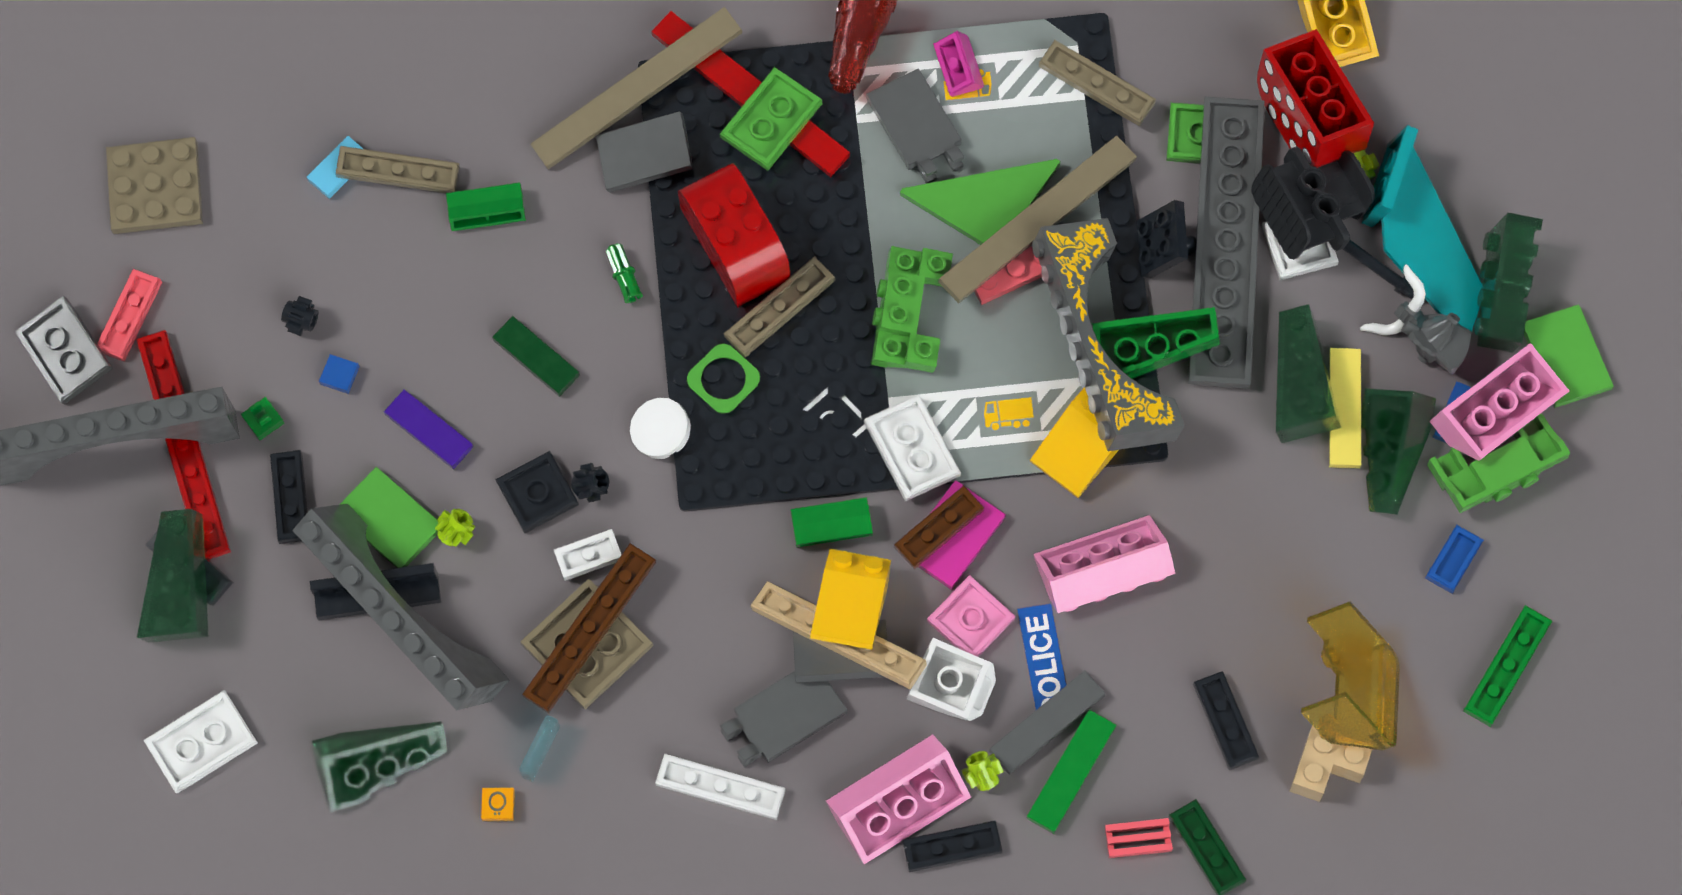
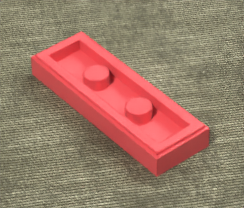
M135 269L132 270L97 343L103 354L125 362L162 284L160 278Z

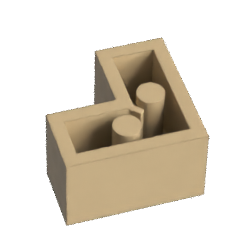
M1312 725L1289 792L1320 802L1330 773L1360 783L1374 745Z

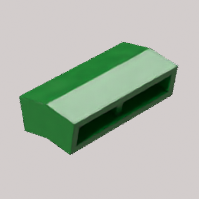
M520 182L446 193L451 231L526 221L523 191Z
M867 497L791 509L796 548L873 536Z

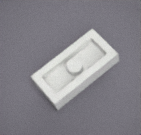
M612 529L554 549L565 581L614 564L621 556Z

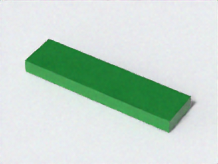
M1526 605L1524 606L1463 712L1489 727L1492 726L1551 625V619Z
M1088 710L1026 819L1052 834L1056 832L1114 732L1116 724Z

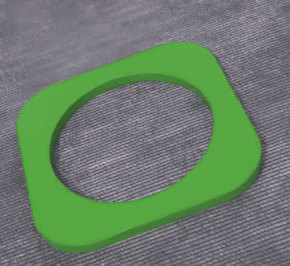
M728 344L715 346L690 370L687 376L689 387L711 408L722 414L733 411L760 382L758 370ZM716 359H732L744 369L746 375L745 385L740 393L732 398H714L702 386L701 377L703 370L710 362Z

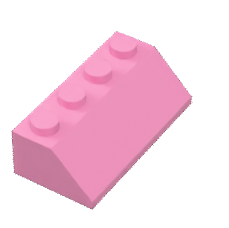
M1530 343L1441 410L1429 422L1450 447L1479 461L1569 392V389Z
M1150 515L1033 554L1049 599L1057 613L1073 611L1078 606L1093 601H1103L1108 596L1120 592H1129L1137 588V586L1149 582H1159L1167 576L1175 574L1168 541Z
M932 734L826 800V803L857 855L866 864L901 842L902 839H906L970 799L971 796L948 750Z

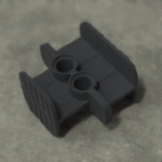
M1298 146L1293 147L1284 156L1283 165L1275 168L1269 164L1263 166L1254 179L1251 189L1255 203L1264 215L1263 217L1268 222V226L1272 229L1283 252L1289 259L1293 260L1299 258L1303 251L1328 241L1333 250L1344 249L1350 241V234L1342 220L1350 217L1355 220L1361 219L1375 200L1374 187L1370 179L1365 174L1355 154L1348 150L1344 151L1337 161L1317 168L1310 166Z

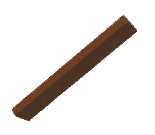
M631 543L628 545L522 693L524 698L548 714L654 567L656 559Z

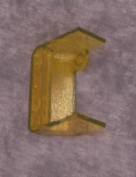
M1351 601L1307 617V623L1324 641L1321 657L1325 666L1331 668L1336 674L1335 696L1301 708L1303 716L1315 727L1320 737L1330 744L1381 751L1396 746L1400 665L1393 648Z

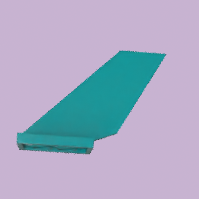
M1407 125L1387 144L1373 186L1375 200L1365 213L1362 224L1374 227L1381 220L1383 251L1403 274L1404 266L1408 265L1423 283L1426 293L1425 300L1438 314L1448 316L1449 313H1454L1460 318L1458 324L1472 331L1485 289L1413 146L1419 129Z

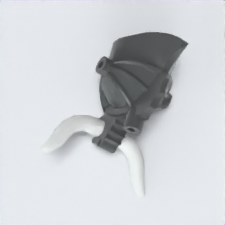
M1405 265L1403 269L1405 279L1414 291L1412 301L1410 303L1405 301L1399 305L1394 312L1398 317L1396 322L1388 325L1378 323L1364 324L1360 327V330L1384 336L1395 335L1402 331L1409 335L1408 337L1416 345V350L1419 354L1418 359L1422 363L1428 364L1434 361L1453 375L1464 362L1469 349L1472 331L1458 324L1460 318L1454 313H1449L1448 316L1443 314L1423 315V312L1420 310L1426 294L1423 283L1410 267Z

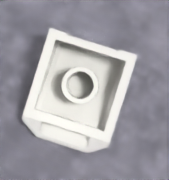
M932 638L923 657L926 660L927 666L909 691L907 700L968 721L981 716L996 682L994 665L989 661Z

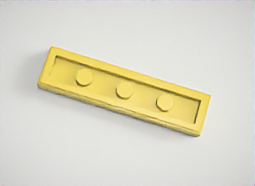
M1330 348L1329 467L1331 468L1361 467V349Z

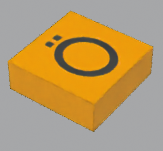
M482 788V821H514L515 789Z

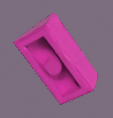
M956 31L933 44L951 97L984 87L969 37L966 34Z

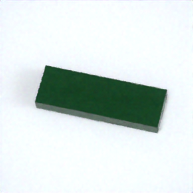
M514 316L492 337L496 344L559 397L580 376L578 370Z
M1197 799L1169 814V819L1216 895H1225L1246 882V878Z

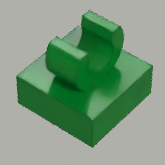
M266 397L241 413L242 418L259 441L285 424Z

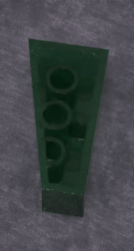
M1507 212L1492 230L1485 234L1483 250H1486V260L1483 261L1480 269V277L1484 278L1483 288H1481L1477 299V305L1481 307L1480 317L1476 320L1474 330L1475 335H1478L1477 346L1513 353L1522 344L1529 306L1523 300L1527 298L1533 282V276L1528 274V270L1533 263V259L1537 257L1539 246L1533 244L1534 234L1537 230H1541L1543 219Z
M1309 304L1279 312L1276 433L1281 443L1341 428L1315 316Z
M193 509L161 512L137 639L151 643L209 637L203 514Z

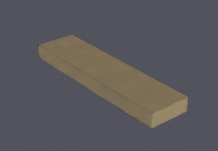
M1054 40L1039 61V67L1138 126L1141 125L1155 105V98Z
M340 146L336 168V177L441 193L456 191L459 173V163L345 146Z
M814 256L724 333V337L746 358L835 281V277Z

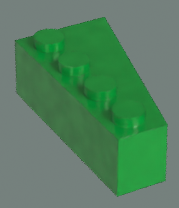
M1215 307L1092 323L1095 336L1105 353L1131 379L1220 345Z

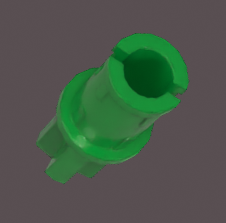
M620 243L610 245L606 249V254L614 271L612 277L619 284L624 302H635V296H637V299H641L643 294L634 276L636 270L630 266L623 245Z

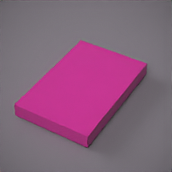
M955 480L932 512L963 485ZM969 489L968 491L982 504L984 511L918 566L951 590L1006 518V514Z

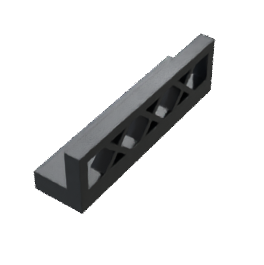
M434 563L381 570L390 585L410 607L441 603L439 577ZM335 577L309 581L310 590L315 598L318 621L367 614L364 608Z

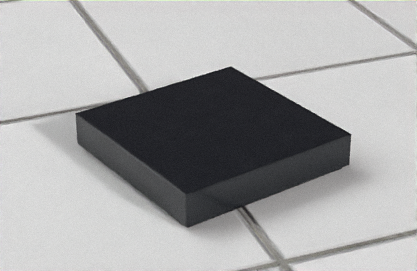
M550 451L495 479L524 534L579 505Z

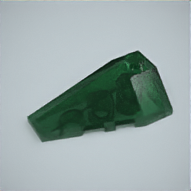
M1365 388L1361 411V429H1365L1367 445L1363 446L1364 456L1368 457L1369 465L1366 483L1370 512L1398 514L1432 428V424L1429 421L1433 419L1436 398L1414 391Z
M442 721L342 732L312 741L316 767L331 812L362 804L371 798L370 794L385 785L387 788L396 783V778L410 770H418L448 751Z

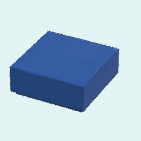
M330 354L319 383L320 385L349 394L360 366L358 363Z

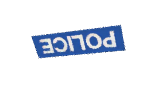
M1051 604L1017 609L1036 710L1066 686Z

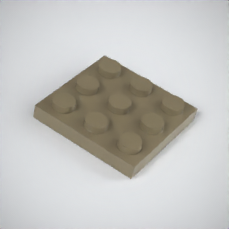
M195 137L106 147L110 222L113 234L203 224L198 145Z
M588 579L520 641L521 645L541 665L545 663L598 587ZM621 612L566 691L586 710L653 647V643Z

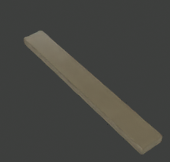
M723 7L533 141L530 145L549 170L596 137V135L606 130L742 34V29L728 10Z
M1115 136L941 276L938 282L959 304L1030 247L1040 227L1057 225L1135 162L1137 156L1118 136Z

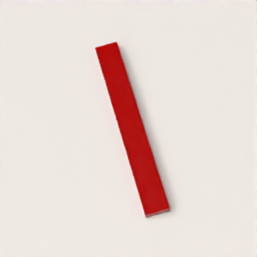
M670 11L651 33L654 38L668 47L694 28ZM720 49L693 67V69L741 107L762 83ZM810 120L789 144L829 177L850 157V152Z
M159 331L136 339L153 399L185 394L167 331ZM165 438L196 548L208 559L231 553L199 441Z

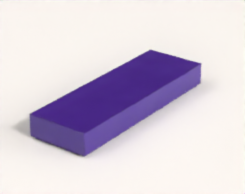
M404 389L384 411L388 418L453 470L474 447L470 441Z

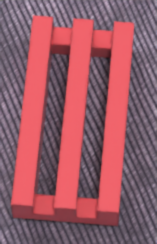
M1169 818L1105 825L1109 858L1172 852L1173 850ZM1154 828L1163 829V831L1161 832L1133 834L1113 837L1112 834L1117 832H1127ZM1164 839V844L1114 849V844Z

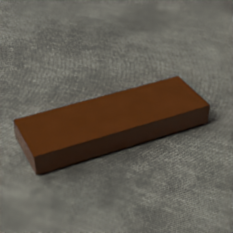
M963 485L894 544V548L915 570L984 511V507Z

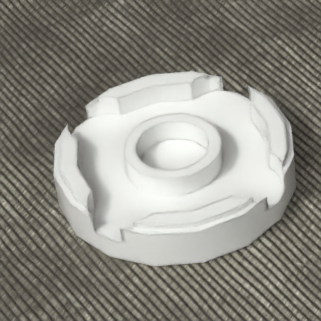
M669 398L649 400L637 409L631 419L630 434L632 442L641 453L650 458H668L674 452H679L689 439L690 419L683 407Z

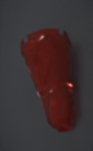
M839 0L833 38V55L828 75L835 91L846 94L856 89L857 84H860L869 58L875 51L881 33L887 27L891 13H894L898 0Z

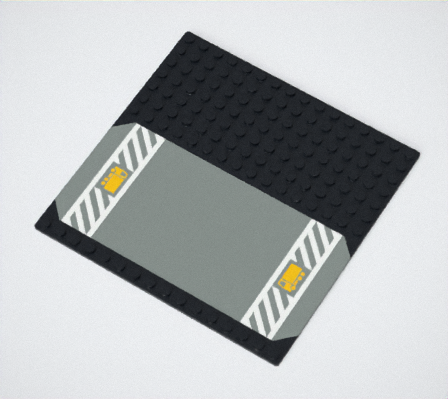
M1095 13L724 52L761 82L764 81L775 67L822 99V105L811 117L810 121L850 152V157L831 177L790 145L767 171L720 138V133L741 109V106L693 68L641 104L643 122L681 111L684 116L694 168L649 181L669 399L683 407L691 424L690 436L685 446L679 452H674L678 502L681 511L687 512L897 490L898 487L868 429L866 428L857 437L853 434L864 425L865 418L920 394L961 472L960 477L945 484H953L955 480L963 483L1045 474L1032 464L1030 459L1066 408L1084 387L1079 382V370L1076 362L1070 357V345L1067 337L1061 332L1060 317L1057 309H1054L1051 304V292L1048 284L1044 283L1042 278L981 305L975 292L958 304L943 287L924 283L917 334L940 338L937 366L934 372L871 365L877 326L872 325L875 308H880L881 298L877 297V289L880 279L885 277L888 252L891 246L920 252L923 248L953 253L951 268H953L979 247L980 244L900 196L902 188L926 183L917 167L908 170L868 103L866 94L919 68L962 139L961 145L957 147L964 156L962 160L963 167L952 171L945 156L941 155L932 160L937 168L935 173L937 180L933 182L1053 159L1060 160L1059 168L1037 197L1038 199L1115 136H1118L1125 143L1121 115L1039 67V61L1054 40L1116 75L1107 14ZM959 31L969 37L984 87L951 97L933 44ZM648 60L640 61L638 63V67L643 65ZM734 163L743 175L781 241L789 261L790 277L815 256L835 277V281L745 358L758 370L760 382L733 411L722 414L711 408L689 387L687 383L688 373L715 346L728 344L735 349L724 337V333L778 287L737 307L680 207L678 190ZM1129 166L1057 224L1108 218L1117 241L1110 259L1101 265L1089 280L1087 308L1091 326L1092 323L1149 316L1144 277H1141L1137 222ZM720 358L710 362L703 370L701 377L704 390L710 396L717 399H729L736 396L743 389L746 381V375L742 366L728 358ZM1157 369L1132 378L1138 384L1160 394ZM828 387V394L808 411L804 410L809 403ZM846 396L861 412V418L841 398ZM834 411L832 414L825 415L823 419L820 418L824 412ZM1167 442L1121 449L1104 468L1166 461L1168 458Z

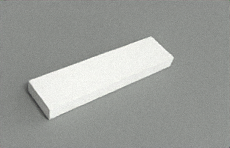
M664 754L655 782L656 786L774 820H777L786 791L784 787Z

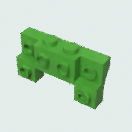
M891 246L888 252L885 277L880 279L877 289V297L881 298L880 308H875L872 325L877 326L871 365L934 372L937 366L940 338L917 334L924 283L942 287L938 281L941 276L951 269L953 253L923 248L920 252Z
M1542 413L1513 434L1516 440L1487 454L1479 461L1471 462L1469 466L1460 451L1451 448L1449 453L1438 459L1436 457L1429 459L1428 468L1442 491H1447L1459 513L1482 502L1487 503L1493 499L1496 502L1504 500L1512 494V489L1520 485L1522 488L1533 485L1539 480L1538 476L1542 471L1569 457V449L1564 441L1554 432Z

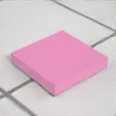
M969 575L927 618V622L956 648L979 657L1015 619V615Z

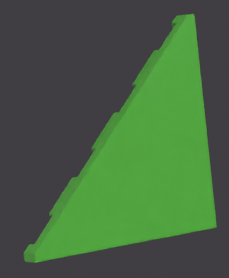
M1053 159L902 188L900 196L981 245L1035 202L1059 168L1061 161Z

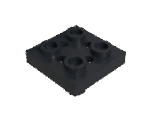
M1173 200L1137 220L1141 277L1151 279L1187 260L1188 255L1195 252L1196 238L1186 235L1184 202Z

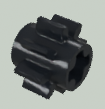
M298 296L297 301L289 300L285 304L281 321L286 323L287 332L301 336L303 330L311 332L314 329L319 311L314 309L313 300Z
M593 463L580 465V470L573 472L574 476L571 486L579 499L587 498L588 503L601 500L600 495L608 493L609 476L602 469V466L594 467Z

